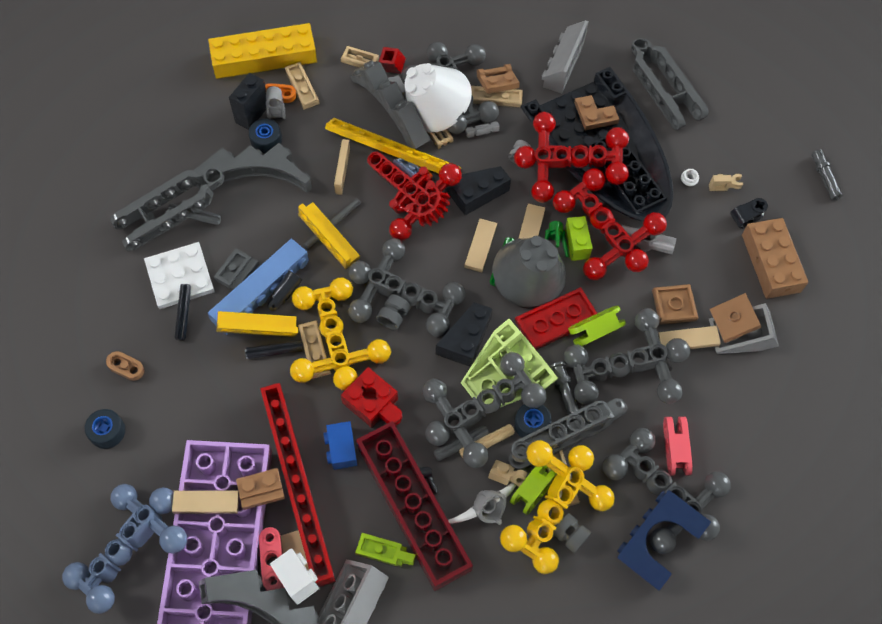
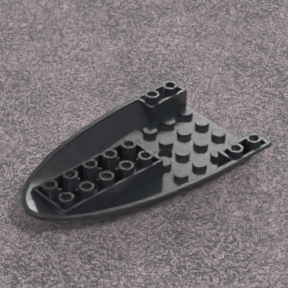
M611 67L595 73L594 82L542 105L536 99L521 105V109L532 125L535 116L540 112H549L553 115L556 125L549 134V146H565L567 148L571 146L572 149L577 145H584L587 148L589 146L602 145L607 151H612L606 144V135L612 128H623L629 136V142L623 148V163L629 170V176L623 184L614 185L607 180L605 175L606 168L612 162H606L602 167H595L593 165L589 167L588 164L586 167L577 168L571 164V167L568 165L566 168L579 182H582L583 174L591 168L601 170L605 175V184L600 190L590 192L608 206L627 217L643 222L648 214L656 212L666 218L673 201V183L666 157L644 113ZM592 95L597 109L614 106L619 117V123L585 130L574 103L575 98ZM592 132L595 134V136H588L587 133ZM562 154L557 158L564 159L566 156ZM579 154L576 158L582 159L584 155ZM596 154L594 157L599 159L602 158L603 155Z

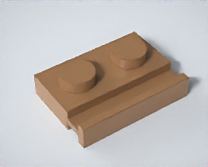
M278 468L236 479L243 510L285 499Z

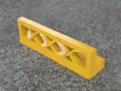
M313 202L307 207L303 203L298 206L299 217L345 269L360 259V255Z
M218 311L216 332L295 337L298 334V327H296L297 317Z

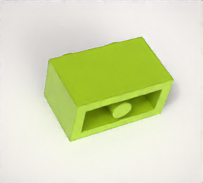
M586 217L567 218L565 232L571 261L589 259L593 248Z

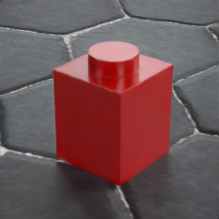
M383 47L379 62H381L386 72L401 74L406 58L397 48Z

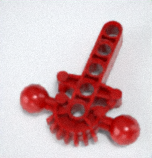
M372 152L367 159L372 169L398 191L394 199L389 202V206L397 214L404 211L408 213L404 218H396L391 222L389 232L392 238H397L401 241L407 240L412 234V225L416 220L419 221L421 226L425 227L426 224L432 226L433 221L438 223L439 217L444 218L443 212H448L446 207L450 206L448 201L450 195L442 191L447 186H455L460 182L462 172L459 166L453 163H447L439 170V180L434 183L432 181V174L425 166L421 167L412 177H409L380 152Z

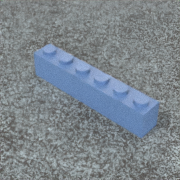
M291 238L208 312L211 322L217 326L218 311L253 313L258 306H262L267 301V298L273 294L274 289L288 270L295 274L299 269H303L309 261L307 251Z

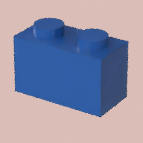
M351 421L326 425L327 432L323 434L325 445L329 444L330 451L326 452L328 464L332 463L333 470L358 466Z

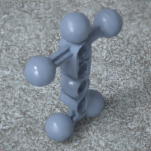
M121 484L113 489L110 498L112 505L116 509L129 510L133 514L120 528L119 533L116 534L118 539L110 541L105 548L104 555L99 553V557L91 561L89 568L84 563L74 562L65 567L62 574V581L67 588L72 590L80 589L86 595V605L91 612L101 614L112 608L115 600L112 589L99 584L101 581L105 583L112 582L116 578L118 571L122 570L119 566L129 562L132 557V551L137 552L138 548L142 547L154 532L160 537L159 544L165 552L174 554L185 548L187 534L184 529L175 525L168 526L162 521L161 515L172 511L174 492L171 489L162 487L153 491L149 498L150 506L143 505L137 500L138 494L131 485Z

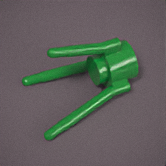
M552 221L549 223V229L545 230L544 239L548 240L550 237L552 240H555L556 247L558 248L562 238L565 256L568 258L569 253L564 225L560 221Z

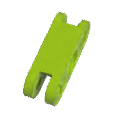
M610 307L570 326L568 330L571 335L586 330V334L573 340L574 344L586 345L626 325L625 320H618L616 313L621 310L620 307Z
M535 466L510 499V503L513 505L520 500L525 502L526 506L523 513L526 515L535 508L546 494L557 475L552 470L547 473V466Z

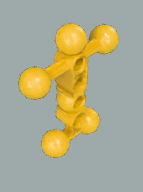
M344 277L334 279L329 287L312 290L307 286H301L296 288L292 294V303L300 310H308L312 308L315 301H319L318 312L321 321L319 330L326 339L330 358L311 362L306 358L295 360L290 367V375L299 383L310 381L315 373L334 369L336 372L333 376V382L338 389L345 391L358 378L357 372L350 367L351 364L371 360L376 364H382L390 358L391 347L382 339L372 341L367 349L348 353L343 336L344 324L337 315L334 301L330 299L332 297L337 301H345L352 295L353 286ZM324 309H331L328 312L323 311ZM330 325L336 326L335 328H332V329L327 328V327L330 326ZM334 342H340L337 346L332 345ZM339 359H344V360H345V362H343V363H338V362H336V361L339 360Z
M537 440L532 442L527 448L526 455L528 461L536 467L547 466L557 475L548 489V496L545 495L544 497L547 500L542 501L538 506V517L534 516V520L527 526L528 540L526 532L520 526L510 525L502 530L500 542L505 550L509 552L521 551L530 557L534 568L539 573L549 574L558 567V554L550 547H538L541 541L547 542L553 537V530L557 528L554 525L559 524L563 519V508H568L567 505L573 501L578 490L588 496L589 504L597 511L609 510L614 504L615 497L614 492L605 485L594 486L584 478L583 471L590 469L594 462V454L590 448L584 445L573 447L568 454L570 466H567L553 456L552 447L547 442ZM562 490V496L560 498L559 493ZM552 509V514L549 517V511ZM541 527V528H542V532H541V534L539 535V534H538V531H539V528Z

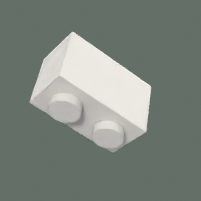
M291 548L271 562L270 565L290 597L298 605L319 590L315 583L318 578L311 568L307 570L304 566L307 564V561L301 552L296 554Z

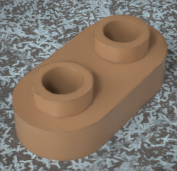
M112 352L106 359V364L112 372L131 381L139 380L144 375L145 370L142 363L122 352ZM133 370H138L135 374H132Z

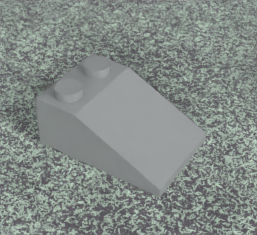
M766 303L753 306V310L762 326L761 328L727 343L724 342L718 329L721 344L720 346H715L717 354L756 352L779 346L772 317ZM709 318L710 326H717L714 318Z

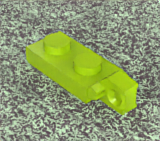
M365 533L361 534L355 552L356 555L402 567V563L414 565L416 555L406 552L407 547L402 546V544Z

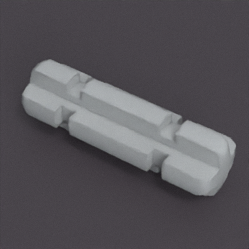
M495 121L490 122L491 124L476 125L475 128L472 126L465 129L466 136L470 138L474 137V135L489 134L490 131L492 133L498 132L500 128L499 123Z

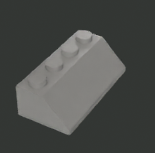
M585 20L567 26L565 33H561L558 41L560 44L555 46L553 51L554 57H550L547 65L549 68L544 70L542 80H544L543 88L563 93L584 45L589 21Z
M346 559L318 615V624H367L389 577L372 565Z

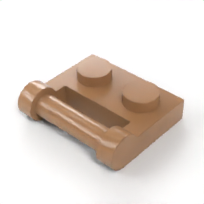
M510 64L487 70L477 69V78L487 94L519 88L520 82L513 73Z

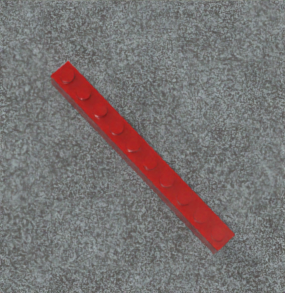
M276 383L260 388L308 567L317 576L318 580L315 583L318 587L334 583L336 580L281 385Z

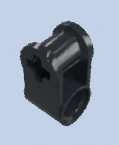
M756 198L748 203L737 206L730 212V215L738 227L743 229L748 224L762 219L764 212L768 208V203L762 198Z

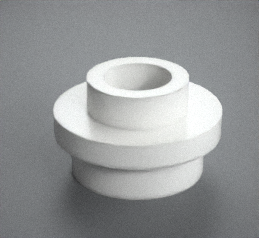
M694 169L685 170L681 175V181L687 186L696 185L699 181L698 172Z

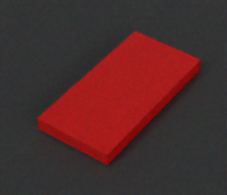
M580 287L515 317V322L522 334L537 350L569 335L568 328L597 314V312Z

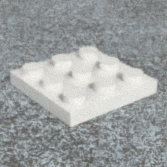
M199 242L144 258L159 309L178 304L181 284H190V300L215 292Z

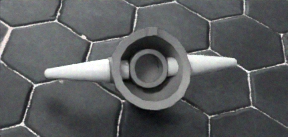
M510 483L500 491H480L474 501V506L470 507L466 512L449 519V523H459L478 517L485 523L501 525V517L506 507V498L511 494L516 485Z

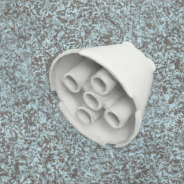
M429 63L420 64L408 69L405 79L406 101L413 102L426 132L443 131L458 122L456 119L463 112H466L471 101V85L466 76L456 69L431 65Z

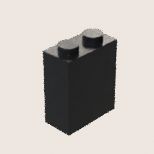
M248 73L229 96L235 123L248 130L266 111L265 82L251 73Z

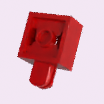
M369 367L341 394L342 404L371 428L380 419L386 424L393 421L395 426L399 425L402 421V411L395 405L398 401V391Z

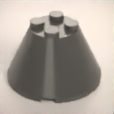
M540 236L519 238L508 242L498 251L493 262L492 272L498 291L508 301L521 307L541 306L556 299L566 283L565 264L557 248L550 241Z

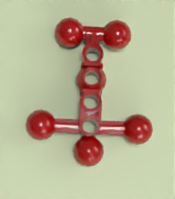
M540 112L533 120V128L539 133L536 151L529 146H522L514 154V162L520 168H531L535 162L538 165L537 182L532 186L531 194L534 200L540 203L548 202L554 195V187L548 181L549 168H564L568 165L571 167V164L577 168L586 167L588 164L589 167H592V165L602 167L606 162H612L605 172L606 178L611 184H623L629 176V170L623 163V148L628 144L629 136L623 128H612L606 135V144L612 151H607L602 145L589 146V148L584 145H577L572 149L571 146H568V148L565 146H549V134L556 125L555 118L549 112ZM562 154L566 156L564 159L557 158ZM582 154L584 158L578 159L576 156ZM596 154L603 155V157L599 159L595 158L594 156ZM541 155L548 156L546 159L539 158Z
M596 168L587 170L583 174L582 182L572 190L557 192L553 198V206L560 213H568L575 207L576 199H579L582 202V210L588 215L592 226L601 230V233L605 234L606 240L613 247L601 258L592 257L584 263L583 272L588 279H602L607 272V266L621 256L625 257V265L630 271L641 272L648 266L649 257L643 250L633 249V247L649 235L657 236L662 234L666 230L667 220L660 213H650L644 218L643 226L629 236L624 228L616 222L611 210L603 207V204L599 203L596 195L588 194L587 192L598 191L605 184L604 173ZM593 202L595 203V205L593 207H587L586 203ZM603 215L607 219L605 221H599L597 220V217ZM615 229L618 231V234L610 235L608 232ZM623 243H627L630 246V248L624 250L620 247V245Z

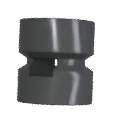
M391 294L384 303L385 307L381 308L376 319L384 327L396 331L402 324L403 318L406 317L411 306L402 297Z
M570 513L556 526V530H553V535L559 541H565V546L573 553H576L592 534L584 525L579 526L578 520ZM572 528L575 531L569 537L566 532Z

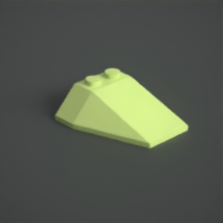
M508 319L494 330L461 381V384L472 398L475 397L477 399L478 394L482 390L487 388L493 389L492 385L496 386L499 380L514 379V377L506 376L500 369L501 358L509 352L518 353L523 357L525 361L524 372L532 383L540 384L546 389L558 377L515 324ZM504 388L501 393H508L511 389ZM522 388L516 391L515 399L511 402H505L504 406L521 400ZM489 398L484 403L490 404L494 399Z

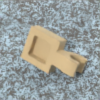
M723 174L713 175L709 183V190L728 191L729 188L741 189L743 182L739 183L736 180L739 181L742 175L735 174L732 177L731 175Z
M496 460L488 478L504 485H508L511 482L519 487L528 473L524 470L514 471L515 468L511 465Z

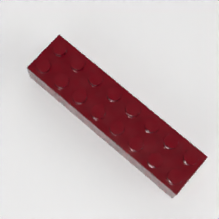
M393 421L356 439L358 450L434 591L471 572L473 564Z

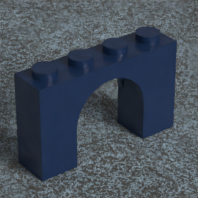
M670 490L666 493L664 491L660 493L655 500L658 503L653 510L651 508L648 509L642 517L645 521L641 527L636 525L630 533L632 538L628 544L624 541L617 550L619 553L617 558L658 591H660L672 573L653 559L648 552L646 539L651 528L661 522H673L699 539L711 523L710 520Z

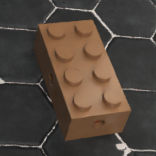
M778 218L748 224L742 237L765 298L769 299L801 293L808 284V279L784 219Z

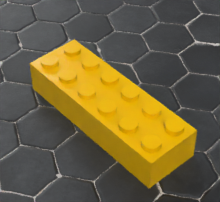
M310 23L208 39L216 79L281 69L299 62L302 65L317 63Z

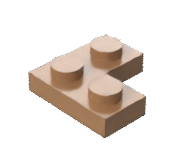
M592 95L575 98L574 103L585 130L619 123V117L614 106L597 109Z

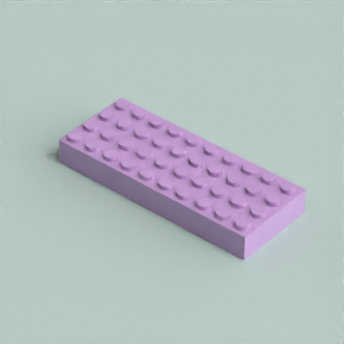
M187 440L179 491H238L236 479L270 470L272 460L271 447L267 444ZM239 496L238 514H175L173 525L184 529L187 534V544L178 553H168L157 624H251L253 611L230 604H202L199 581L207 577L257 570L258 573L260 557L259 535L263 530L266 504L243 510Z

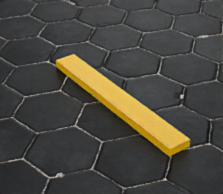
M336 118L331 119L325 126V129L397 158H402L420 167L425 166L428 170L438 174L441 167L449 163Z

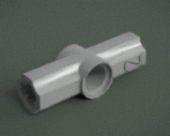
M622 225L629 236L638 230L637 228ZM662 234L657 236L649 235L636 246L643 251H650L652 249L673 254L676 238Z

